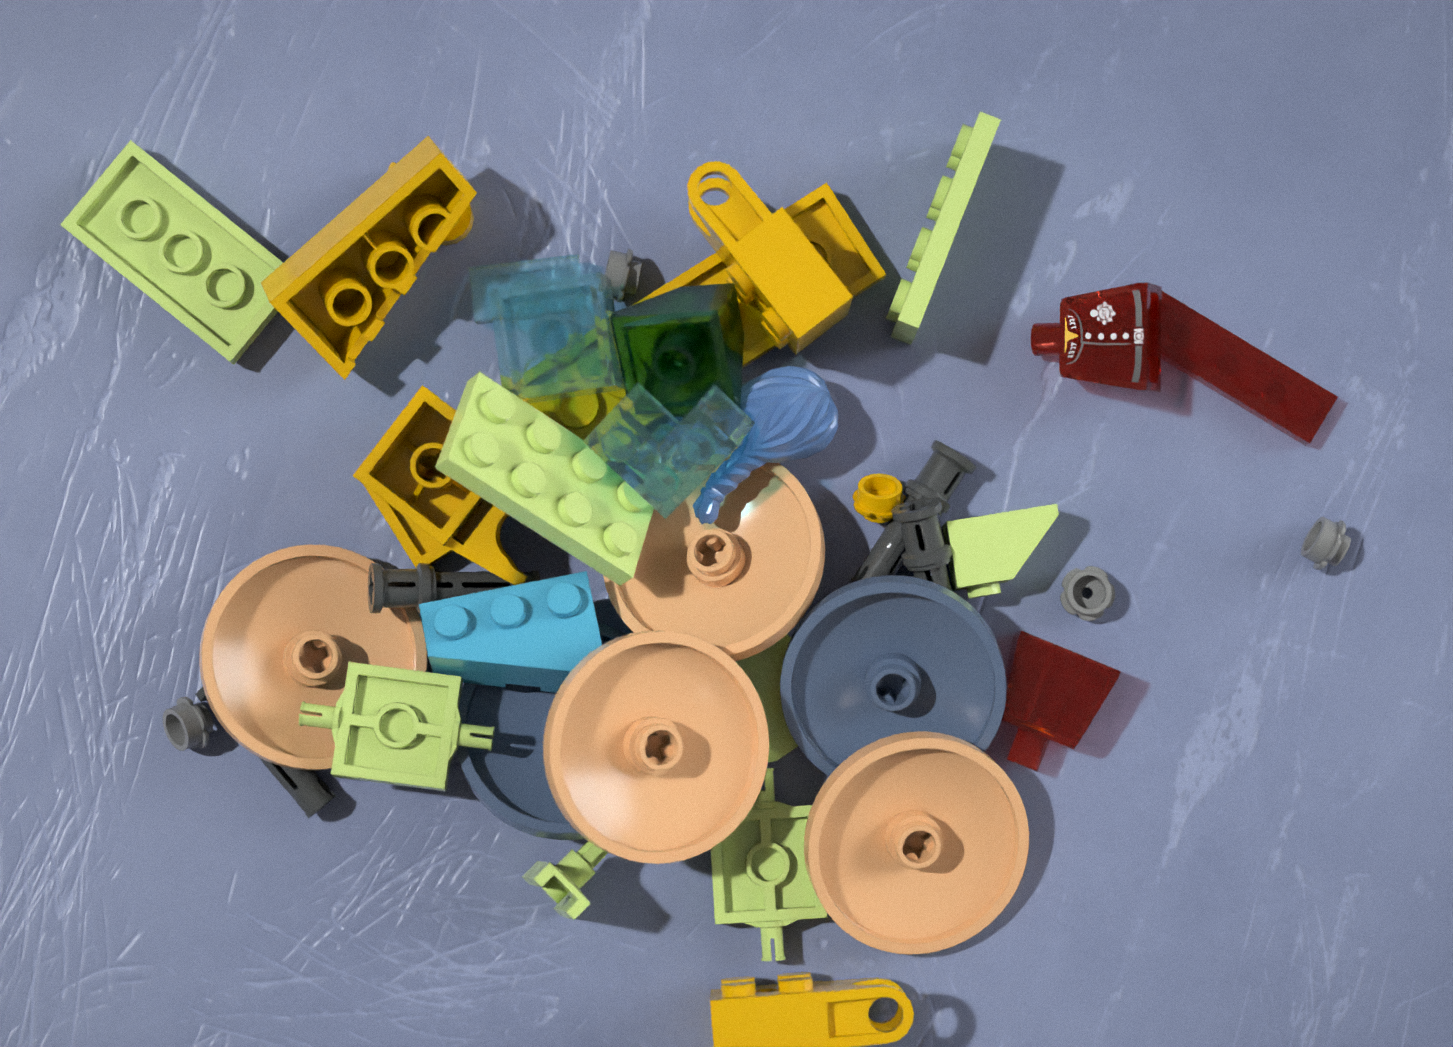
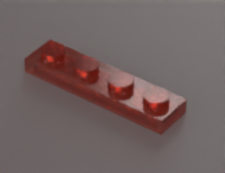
M1149 282L1145 285L1140 293L1142 326L1136 327V308L1134 303L1117 333L1122 336L1124 333H1128V339L1135 342L1134 333L1137 331H1134V329H1143L1141 331L1144 335L1141 340L1143 343L1137 345L1142 346L1145 350L1304 446L1311 443L1338 396Z

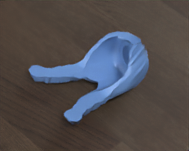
M795 366L771 369L739 386L730 394H721L715 400H707L699 406L687 408L683 412L669 413L658 421L656 427L660 430V437L670 438L678 433L703 432L727 423L733 418L749 421L744 434L743 444L733 451L730 458L724 461L716 472L710 475L705 484L706 487H702L700 496L693 504L695 516L701 524H711L718 518L720 503L724 500L725 495L737 489L738 484L747 479L753 470L766 463H781L808 458L823 451L833 440L838 429V410L831 398L825 380L818 374L807 368Z

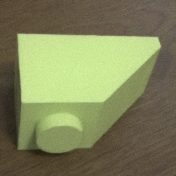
M1058 505L1039 506L952 520L942 525L945 543L950 544L952 551L948 564L953 591L967 589L968 599L1001 594L1000 583L1009 582L1014 579L1059 516Z

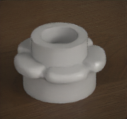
M628 249L626 253L610 250L602 294L617 296V302L619 303L623 301L625 293L636 294L642 262L632 260L633 251L631 249Z
M1321 517L1309 530L1301 548V555L1315 562L1313 565L1314 569L1321 570L1327 563L1337 566L1344 558L1351 542V538L1345 535V522L1342 520L1332 522L1325 517Z
M1087 566L1085 570L1075 568L1068 572L1062 581L1064 592L1061 593L1060 600L1063 608L1071 615H1079L1082 620L1092 621L1102 617L1104 609L1110 608L1114 602V586L1110 584L1107 574L1098 567ZM1084 588H1089L1092 591V596L1088 599L1082 596Z
M181 697L177 699L176 706L166 709L163 713L165 733L176 749L180 751L198 747L202 749L208 744L209 734L213 731V720L205 705L199 702L193 704L190 698Z

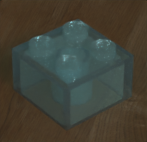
M601 272L489 289L502 387L528 404L626 389L610 278Z

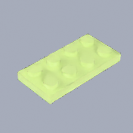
M980 111L974 127L963 124L946 165L947 168L956 171L953 179L942 175L926 218L936 221L933 231L924 227L921 228L906 267L916 272L912 282L901 279L886 317L887 320L896 323L891 337L912 344L1001 119Z
M131 140L60 224L234 365L278 312L269 303L261 282L283 262Z
M478 372L470 378L464 388L435 468L619 586L632 579L659 489L483 373Z

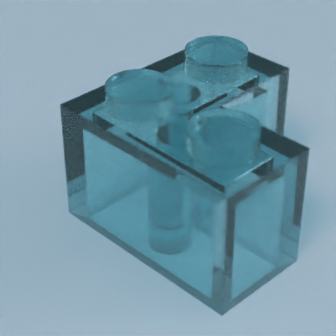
M637 383L583 442L666 519L740 444L755 422L715 384L678 421L645 388Z

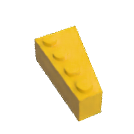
M427 136L261 282L269 303L345 380L355 367V359L369 340L372 342L385 324L383 320L400 295H405L417 279L415 274L429 254L437 251L477 192L436 143Z

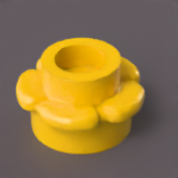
M877 473L863 477L859 481L858 489L855 490L852 498L854 509L863 515L866 520L874 523H885L893 519L891 510L895 506L904 503L906 496L902 493V484L897 478Z

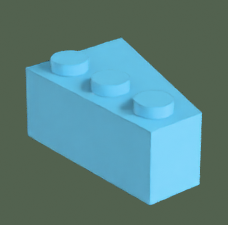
M587 571L419 604L428 658L433 673L461 676L463 683L506 687V684L540 687L541 691L557 693L561 684L574 667L589 653L602 645Z

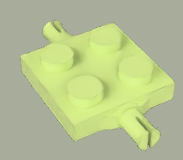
M355 662L348 663L345 688L336 702V707L302 702L300 711L303 714H299V726L332 729L335 743L331 769L333 777L445 792L450 763L458 750V746L492 751L493 740L479 737L494 738L495 727L493 726L486 727L462 723L459 711L463 683L461 676ZM304 714L320 715L321 717H319V716H311V715H304Z
M767 768L764 778L765 790H760L753 807L745 819L727 838L711 849L715 924L745 923L760 928L761 961H772V938L774 939L775 961L786 959L784 956L783 926H787L799 919L827 918V912L813 890L805 865L804 835L812 805L791 806L775 801L774 768Z

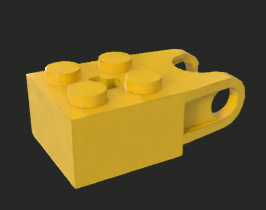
M720 161L706 162L695 169L690 175L687 184L689 215L693 223L727 266L725 270L729 277L726 278V282L734 294L745 306L753 301L762 312L761 317L763 321L760 322V325L771 341L779 349L788 345L793 353L797 355L848 315L853 296L783 207L772 214L741 175L729 164ZM713 174L721 175L727 179L708 178L701 182L705 177ZM710 191H720L729 197L726 202L720 205L707 204L701 198Z
M422 385L359 466L353 477L443 546L513 585L525 583L527 576L516 567L511 557L504 551L500 540L501 527L509 515L448 476L445 478L436 476L431 481L425 477V473L429 468L424 466L423 463L429 455L439 458L456 409Z
M792 972L778 974V984L755 986V977L753 976L721 979V989H711L710 993L714 1047H858L888 1044L900 1040L908 1033L913 1024L914 1011L911 1001L897 983L887 978L813 981L811 972ZM883 997L896 1000L897 1009L892 1018L883 1022H877L869 1018V1009L875 1000Z

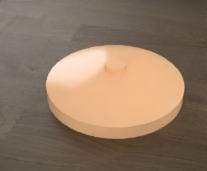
M713 445L692 448L662 460L640 476V478L659 489V494L634 576L621 586L604 575L603 578L612 605L633 633L668 631L695 636L718 647L734 661H739L756 655L777 643L797 625L807 612L818 591L825 563L824 532L817 510L806 490L797 478L779 463H766L753 470L747 479L738 484L737 489L725 495L724 500L720 503L718 518L711 524H701L695 516L693 504L700 496L702 487H706L705 484L710 475L716 472L720 465L728 460L733 451L738 447Z
M312 544L292 546L267 554L248 565L226 585L217 597L207 616L201 635L199 649L201 681L208 703L217 720L226 732L249 752L263 760L286 768L298 770L332 769L335 750L332 729L299 726V714H303L300 711L302 702L336 707V702L345 688L349 662L426 672L427 647L423 625L416 608H382L381 613H370L368 572L370 563H375L372 560L356 552L335 546ZM304 714V715H311V716H319V717H321L320 715Z
M643 631L627 634L601 645L583 658L568 674L553 699L545 725L543 740V759L549 788L557 806L570 825L594 846L610 854L631 861L651 864L673 863L698 856L727 838L740 825L753 807L764 782L769 756V732L764 708L754 685L743 669L729 655L711 643L695 636L668 631Z
M925 731L900 733L879 739L864 746L844 760L831 773L815 797L809 812L804 835V857L808 877L816 896L832 920L847 934L870 947L886 952L910 955L937 952L953 947L970 939L987 927L1003 911L1016 892L1026 867L1029 851V826L1025 807L1016 787L1002 768L989 755L965 740L947 734Z

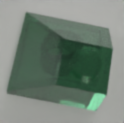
M734 283L683 286L612 313L610 321L631 419L738 414L741 405L744 330Z

